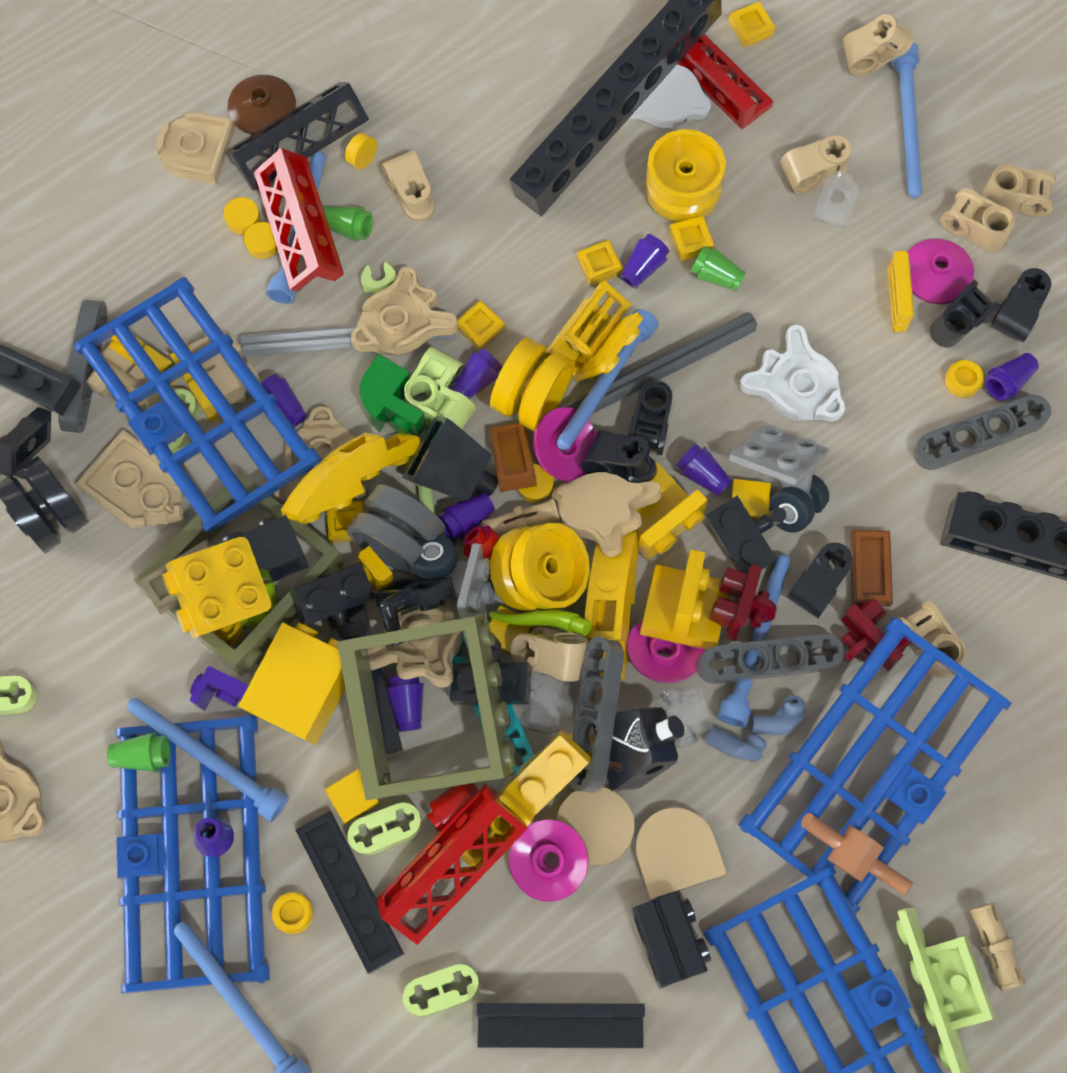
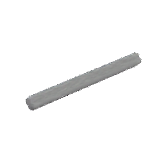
M357 325L246 334L240 338V348L244 356L352 348L351 334ZM455 333L452 335L434 336L428 339L427 341L453 339L455 338Z

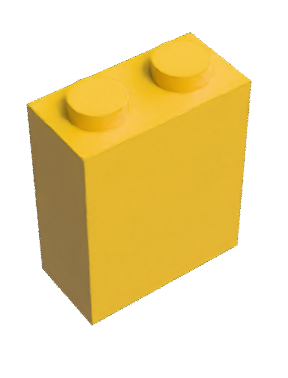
M282 622L238 707L316 746L346 689L338 641L330 638L328 644L316 639L318 632L299 622L293 628Z

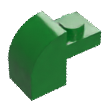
M380 354L376 356L366 370L360 383V397L365 415L369 423L379 432L389 421L388 424L398 433H410L413 436L420 437L426 428L424 413L402 401L405 397L404 387L410 379L409 371Z

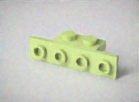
M915 907L899 910L900 920L896 921L897 931L903 944L909 945L914 960L910 961L911 972L917 985L923 986L927 1001L924 1002L926 1017L932 1027H937L942 1042L938 1044L941 1061L946 1069H951L952 1073H967L971 1070L956 1029L996 1018L968 937L963 936L928 947Z

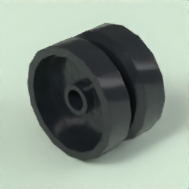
M36 456L22 466V474L33 489L27 491L17 478L8 476L0 482V499L7 507L5 510L26 536H30L35 544L46 554L61 543V535L51 522L53 518H56L64 529L71 533H75L89 523V521L42 459Z

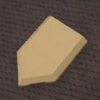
M124 429L74 484L130 528L184 521L181 490L168 472L163 473L159 468L161 462L156 455L150 456L142 443Z

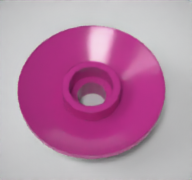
M937 238L927 239L917 243L908 251L912 293L925 302L932 304L951 303L974 279V266L971 258L962 247L954 242ZM935 263H941L945 265L946 268H939L936 266Z
M560 407L547 412L540 419L534 435V448L540 465L550 476L560 481H573L587 475L581 468V462L595 434V430L588 420L571 447L567 450L559 449L557 440L577 411L569 407Z
M643 620L633 627L627 640V654L631 664L640 674L656 682L675 683L691 677L697 671L696 662L698 657L704 652V649L640 635ZM659 653H666L670 657L660 656Z
M547 819L529 824L527 826L528 829L510 849L509 867L515 883L525 894L539 901H559L572 895L582 885L588 871L589 856L584 840L574 828L558 820ZM549 852H554L558 856V864L555 867H550L546 863V855Z

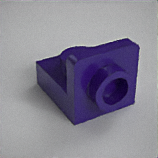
M208 666L204 674L200 673L195 678L190 689V694H192L190 702L197 708L205 711L214 696L221 702L235 708L237 703L241 702L249 685Z

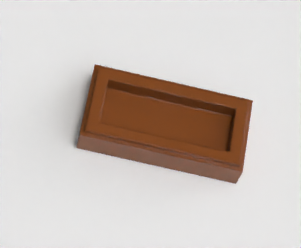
M519 423L488 428L500 492L537 486L526 427Z
M852 530L850 533V547L853 556L851 566L852 606L854 604L860 606L874 598L882 607H891L893 604L890 531Z

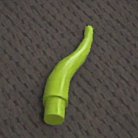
M540 609L522 614H502L495 611H490L489 613L492 619L504 623L524 626H552L583 636H587L592 627L590 621L580 618L578 614L560 609Z

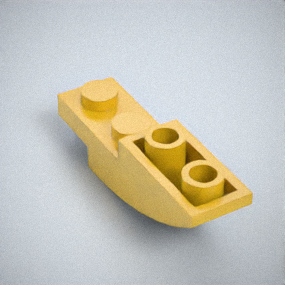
M364 433L346 442L321 460L300 481L281 508L282 516L287 515L288 519L297 521L300 524H307L318 520L321 517L320 513L330 508L340 509L350 505L353 502L352 498L365 493L361 481L377 477L380 474L379 470L387 466H400L411 460L410 456L417 452L421 444L419 437L398 433L384 440L383 436Z
M639 528L623 537V549L615 557L605 556L600 546L596 543L584 619L592 624L589 634L585 636L588 640L587 645L590 640L598 636L612 638L621 643L624 650L621 680H626L631 604H635ZM600 672L599 677H603L604 673Z
M561 730L539 753L536 752L497 793L502 804L528 826L534 816L589 764L591 757ZM499 815L487 828L488 838L503 837L512 825ZM482 848L466 850L460 858L469 866H475L482 859Z

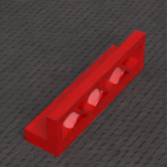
M705 34L678 63V65L687 68L695 75L702 91L741 130L773 106L774 101ZM705 52H708L713 57V60ZM727 74H730L736 80V82H734ZM750 96H753L760 104L755 107L756 102Z
M280 148L257 168L254 174L289 288L298 292L315 277L335 282L344 275V271L307 157ZM276 169V181L274 188H271L268 176ZM282 196H285L286 207L282 218L280 217L279 206ZM291 225H294L296 234L293 245L290 247L288 236ZM303 255L307 269L298 275L297 267L300 256Z
M485 783L377 898L381 919L418 945L528 829L526 823L504 806L498 793ZM499 815L512 825L503 837L488 838L487 828ZM482 848V859L475 866L460 867V856L466 850ZM454 878V888L448 895L432 897V886L438 880ZM426 907L427 917L416 929L402 919L410 909Z

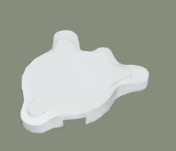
M677 64L629 119H640L650 125L661 128H673V123L681 122L685 119L686 122L706 118L710 113L711 102L702 92L695 75L687 68Z
M793 325L788 328L785 335L786 353L780 354L772 349L766 350L762 357L761 368L757 371L746 373L741 377L739 385L743 393L766 399L776 411L794 421L825 420L834 422L839 420L845 411V403L841 398L839 389V373L825 356L813 350L809 344L806 330L800 325Z

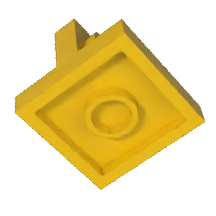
M690 549L685 571L655 565L640 635L706 650L718 645L721 625L709 620V616L717 597L720 596L727 599L728 594L718 591L721 579L709 576L710 569L703 568L706 552Z

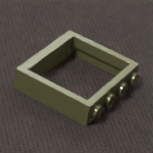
M241 471L236 474L249 494L259 488L256 483ZM225 486L209 502L216 514L236 503ZM268 496L257 503L271 516H282L281 508L283 506L273 497ZM197 514L134 579L141 592L149 598L139 579L201 542L207 540L209 543L224 526L213 533L207 534L202 528L204 523ZM289 519L295 535L321 556L294 587L342 569L344 563L338 550L306 524H300ZM288 592L235 650L213 632L196 637V639L237 674L242 676L256 663L259 665L265 656L264 651L271 645L282 622L291 626L290 623L298 616L291 594ZM180 604L166 611L178 623L176 611L181 609Z
M485 614L337 642L365 800L501 779L513 773V766H515L513 754L516 751L514 744L508 742L505 726L509 725V712L506 703L500 701L498 686L502 684V674L498 662H493L491 646H494L495 637L494 633L491 634L489 622H486ZM465 631L490 766L391 782L367 648Z

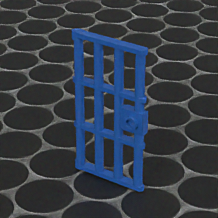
M182 277L167 288L75 343L74 348L78 354H83L116 399L115 406L120 412H125L130 419L128 424L149 455H156L161 462L159 468L163 473L168 472L203 521L202 528L204 531L210 534L305 472L312 470L322 458L314 448L307 446L277 406L278 400L273 393L268 394L233 347V339L229 334L224 335L193 293L194 287L186 277ZM179 297L212 342L194 354L160 310V307ZM145 316L150 319L180 360L178 364L163 373L159 371L128 328ZM116 335L149 381L131 393L128 392L96 347ZM219 353L256 401L239 413H236L201 365ZM186 373L191 375L224 420L222 424L206 434L170 386V383ZM157 392L163 401L158 402L143 412L138 403ZM263 412L300 460L282 473L245 425V423ZM231 432L268 480L267 483L250 494L213 445ZM184 433H187L192 442L173 454L167 445L180 438ZM199 452L236 501V503L219 514L215 513L181 465Z
M892 618L885 628L887 632L849 684L841 686L839 689L841 692L840 696L798 752L795 753L793 751L788 758L791 761L750 815L746 813L738 824L742 832L756 837L807 878L835 865L827 860L833 850L830 846L812 870L792 855L809 832L801 826V821L806 814L811 813L819 818L834 797L838 795L856 809L839 833L843 835L848 825L861 831L870 819L889 834L881 845L884 849L877 858L888 865L900 847L909 844L911 841L909 835L917 824L923 825L946 795L945 786L953 776L958 777L962 772L960 766L1002 709L1008 710L1012 704L1007 698L912 631L901 619ZM904 637L923 652L879 709L860 694ZM937 661L956 676L912 733L893 718ZM971 685L989 698V700L948 756L944 757L926 742L967 687ZM855 702L874 716V718L830 777H828L810 764V761ZM889 727L907 742L861 802L842 787L884 730ZM920 751L940 765L931 779L910 765ZM805 770L821 782L823 786L778 845L759 829ZM885 798L905 812L895 827L875 813ZM869 872L863 882L856 879L845 894L855 914L861 909L858 904L877 880Z
M247 715L228 719L174 723L186 733L199 732V742L214 753H216L215 731L238 729L240 771L257 783L254 733L258 732L257 716ZM149 725L116 729V738H119L120 742L152 732H156L158 736L161 734ZM169 740L170 763L168 767L160 768L162 806L138 808L137 770L120 768L121 810L117 811L118 820H122V837H117V878L123 880V897L119 898V906L123 907L125 957V984L121 985V994L213 985L207 976L183 978L182 944L174 934L175 926L181 923V901L205 899L207 949L224 970L221 898L246 895L249 972L227 975L233 983H265L270 980L269 964H265L262 894L266 893V884H261L258 808L253 805L254 800L241 792V799L218 801L217 774L201 762L202 803L178 805L176 745ZM242 810L245 885L221 887L220 856L207 857L203 855L205 889L180 891L178 815L202 813V819L218 817V812ZM162 817V834L138 835V819ZM216 827L206 831L203 837H213L216 833ZM164 875V893L140 895L139 878ZM164 903L167 980L142 983L140 905Z
M833 865L722 924L709 926L703 932L710 946L715 945L749 1010L745 1012L748 1019L755 1021L781 1073H800L768 1010L789 999L828 1073H854L869 1064H872L876 1073H895L886 1055L906 1044L911 1048L924 1073H943L923 1037L926 1034L922 1026L918 1027L908 1010L912 1006L891 969H885L877 954L880 949L876 943L872 945L835 879L833 874L837 872ZM818 882L858 952L837 964L834 962L798 896L799 892ZM782 901L821 970L819 974L802 983H799L762 914V912ZM745 921H748L785 990V992L764 1003L726 931ZM863 961L871 979L850 990L840 972ZM825 980L866 1055L845 1066L804 991ZM894 1017L903 1035L880 1046L872 1028Z

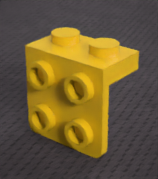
M587 298L583 300L547 348V357L554 352H558L574 360L575 369L572 376L574 382L587 378L593 379L602 373L608 374L618 364L620 357L617 354L622 347L630 345L641 331L638 326L643 317L638 312L620 319L592 359L586 361L581 357L582 353L579 350H573L570 347L572 344L568 341L564 342L560 336L588 300ZM598 304L576 331L575 335L577 337L600 306ZM608 313L603 316L584 342L587 346L590 345L610 318Z
M655 462L657 474L651 481L657 482L660 485L661 498L654 504L635 510L640 513L642 518V525L639 528L638 551L647 561L657 553L662 555L676 543V537L686 529L691 531L696 528L705 518L704 512L708 501L698 489L691 495H688L657 462Z
M245 537L234 538L172 560L165 565L168 571L162 574L165 586L170 596L177 595L181 609L176 611L178 621L183 632L190 631L192 638L268 611L271 607V600L250 544Z

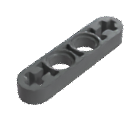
M84 300L80 308L66 375L79 382L81 387L63 416L58 414L59 428L63 432L82 433L86 426L93 390L86 381L94 369L83 354L77 353L74 345L80 339L107 324L108 312L104 301ZM102 342L101 344H99V345L96 346V347L98 348V350L100 351V353H101V349H102L103 342Z
M1027 395L926 433L919 439L914 448V459L922 468L934 470L1036 432L1045 425L1051 416L1050 404L1039 395ZM1028 407L1031 411L1037 410L1040 413L1036 419L1033 415L1022 418L1019 423L1017 421V418L1022 416ZM992 418L1003 419L1008 425V432L1004 434L995 433L990 428L989 421ZM962 430L972 433L975 438V444L969 447L962 446L956 439V433ZM947 440L948 447L942 448L936 458L932 453L925 454L924 451L928 444L932 449L943 446Z
M825 633L718 645L707 649L698 657L696 670L700 678L709 684L822 672L832 669L842 662L844 647L838 637ZM822 646L826 650H831L832 656L828 658L824 655H818L808 659V652H813ZM782 647H790L796 652L797 663L794 667H789L781 661L780 651ZM746 651H754L760 656L761 667L758 671H752L745 666L743 656ZM714 656L716 662H726L733 658V665L724 667L718 671V674L715 668H709L708 662Z
M594 637L590 640L585 650L572 740L587 754L592 752V757L589 764L569 782L576 791L598 792L604 786L607 778L624 659V650L621 643L612 638ZM600 672L604 673L603 677H599ZM601 685L603 696L600 703L596 704L594 699L595 690ZM595 724L597 737L594 743L591 744L589 741V731L592 725ZM587 770L589 771L588 778L586 777Z

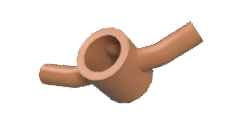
M811 813L803 817L801 826L833 848L827 858L828 861L860 882H863L869 872L902 895H906L913 882L877 859L884 849L883 846L851 825H848L842 835Z

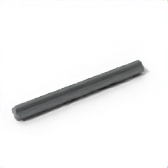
M745 312L616 377L593 413L637 392L645 383L652 380H660L755 332L758 325L754 316L750 312ZM589 391L565 403L563 407L577 410Z

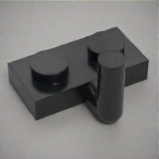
M37 407L26 418H22L18 425L6 436L4 435L0 438V474L7 477L15 476L25 479L22 474V466L32 460L51 442V411Z
M737 495L705 515L706 521L737 570L747 573L751 564L764 569L777 561L762 533L786 519L787 514L783 508L776 507L753 521Z
M362 562L289 589L301 624L307 626L332 616L339 636L343 638L363 637L367 633L366 624L361 621L350 622L346 611L349 608L374 599Z
M421 578L399 579L373 594L377 607H379L386 632L402 630L396 611H403L412 607H419L420 611L432 610L443 604L442 599L456 591L452 578H439L435 580ZM404 642L390 644V646L400 645Z
M494 635L495 643L494 646H491L493 662H498L502 674V684L498 686L500 701L505 702L506 705H530L532 666L528 662H500L502 645L500 640ZM453 663L450 702L454 705H479L471 663Z

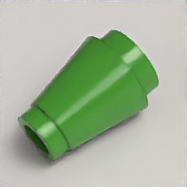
M323 206L330 231L355 242L360 239L366 240L370 236L373 227V216L364 207Z
M703 246L690 270L697 275L696 279L730 288L734 291L738 289L746 274L745 271L741 270L714 246L712 249Z
M156 732L109 744L107 749L108 764L111 768L118 767L158 772L161 767H168L170 763L169 740L166 735L158 736Z

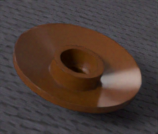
M262 74L244 79L235 86L228 99L230 118L234 120L237 128L251 135L296 109V98L292 88L284 80L273 75Z

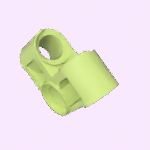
M433 346L425 352L418 367L404 387L405 402L424 413L425 423L429 427L437 415L450 419L463 430L475 412L476 407L466 396L449 388L456 379L460 367H464V364ZM418 394H425L430 397L424 402L413 399Z

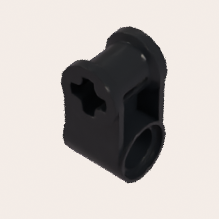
M1038 268L1025 270L1001 304L991 323V327L1024 343L1039 317V311L1051 289L1052 283L1049 275Z
M974 279L932 323L930 328L931 338L941 347H953L974 327L977 328L1001 304L997 301L992 302L977 287L978 282ZM947 321L954 324L957 331L950 328Z
M652 380L642 386L635 415L632 416L628 436L643 437L648 442L650 450L656 451V455L659 456L663 454L672 404V390L665 382ZM650 397H658L664 401V404L659 407H652L646 400Z
M605 430L595 432L581 462V468L586 474L606 472L618 475L632 483L651 481L657 474L656 463L649 457V444L643 437L615 434Z
M841 543L825 545L809 568L805 569L786 598L819 619L836 594L837 587L852 566L853 556L850 550ZM831 558L838 561L833 570L827 566Z

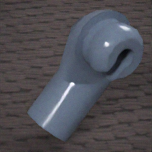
M790 695L784 699V703L774 715L753 714L752 734H790L805 716L804 700L799 696Z
M713 727L706 738L707 745L727 756L751 762L760 760L763 757L762 752L767 747L766 741L756 734L748 735L746 742L717 727Z

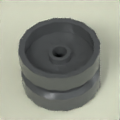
M378 484L373 488L365 501L369 513L360 512L356 514L346 531L349 537L363 550L370 546L384 564L404 574L416 576L417 574L413 571L414 562L425 551L417 540L420 538L434 540L438 535L443 536L446 531L445 525L431 510L414 498L390 486Z

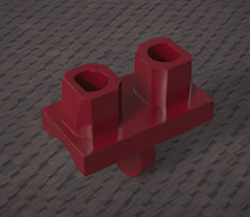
M751 564L747 573L727 567L721 578L718 591L736 597V601L733 602L718 596L712 607L709 620L727 628L724 638L736 642L740 628L745 626L748 618L751 619L750 625L755 628L761 627L762 623L775 619L777 606L769 599L770 594L766 591H759L758 596H755L762 572L761 567Z
M874 598L859 607L854 604L845 612L846 615L840 620L849 630L841 638L851 649L844 656L848 663L857 657L864 663L885 636L875 625L887 613ZM902 638L882 665L887 671L891 670L904 656L902 653L910 643L906 638Z

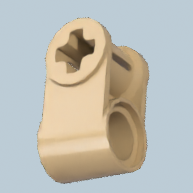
M883 14L865 26L848 33L843 39V46L849 72L854 76L868 75L882 65L904 55L912 46V31L906 26L899 25L896 18L890 14Z
M831 135L825 139L794 148L787 152L781 158L780 165L794 193L804 194L816 187L842 178L847 172V160L852 150L851 144L843 136Z
M415 150L382 163L386 179L393 193L396 194L405 215L417 222L429 219L434 213L435 204L431 196L430 183Z
M1003 164L993 171L982 191V197L1008 208L1011 212L1021 213L1030 217H1043L1049 215L1053 210L1050 193L1051 188L1055 185V176L1046 170H1032Z
M960 189L955 195L956 202L950 211L945 212L940 218L942 227L949 233L960 236L981 247L983 250L989 252L1001 250L1006 245L1015 223L1013 213L1008 208L982 197L974 190ZM990 227H995L1000 231L993 230Z
M928 600L921 604V609L908 618H899L912 631L937 649L949 652L953 660L959 665L964 661L966 647L963 641L959 639L947 623L940 609L932 601ZM909 643L908 647L919 657L923 651L913 643ZM937 661L928 671L937 678H947L954 674Z
M539 626L534 628L530 634L523 633L513 639L511 655L515 662H528L532 666V670L550 675L557 680L579 681L581 680L588 640L585 636L578 633H569L549 626Z

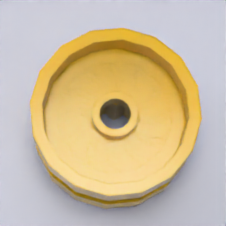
M689 129L669 132L655 142L649 152L645 193L649 205L658 215L670 221L681 222L702 215L705 217L713 212L720 201L726 167V159L720 145L711 136L698 130Z
M526 336L517 344L506 360L494 385L490 399V408L506 417H511L519 412V424L535 431L540 419L547 412L559 407L571 382L575 361L558 352H554L547 357L546 346Z
M546 523L533 527L515 528L503 534L494 546L490 560L491 580L497 595L506 605L518 611L564 608L578 601L586 589L590 574L589 556L583 541L576 532L561 523Z

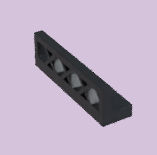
M338 82L228 149L225 153L230 162L238 166L251 190L255 191L259 187L257 180L254 179L246 165L247 161L257 155L270 158L278 151L280 141L287 137L299 140L296 153L308 158L367 122L369 118L350 83ZM349 100L358 117L346 124L335 121L338 106ZM330 111L329 119L321 117ZM314 120L327 122L324 138L319 141L306 139L309 123ZM333 125L340 126V128L332 132ZM301 129L300 137L292 135ZM305 142L312 144L311 146L303 150ZM272 147L271 154L263 153L265 150ZM276 169L268 176L269 181L277 177Z
M476 1003V1016L478 1017L477 1048H644L643 1018L645 1017V1004Z

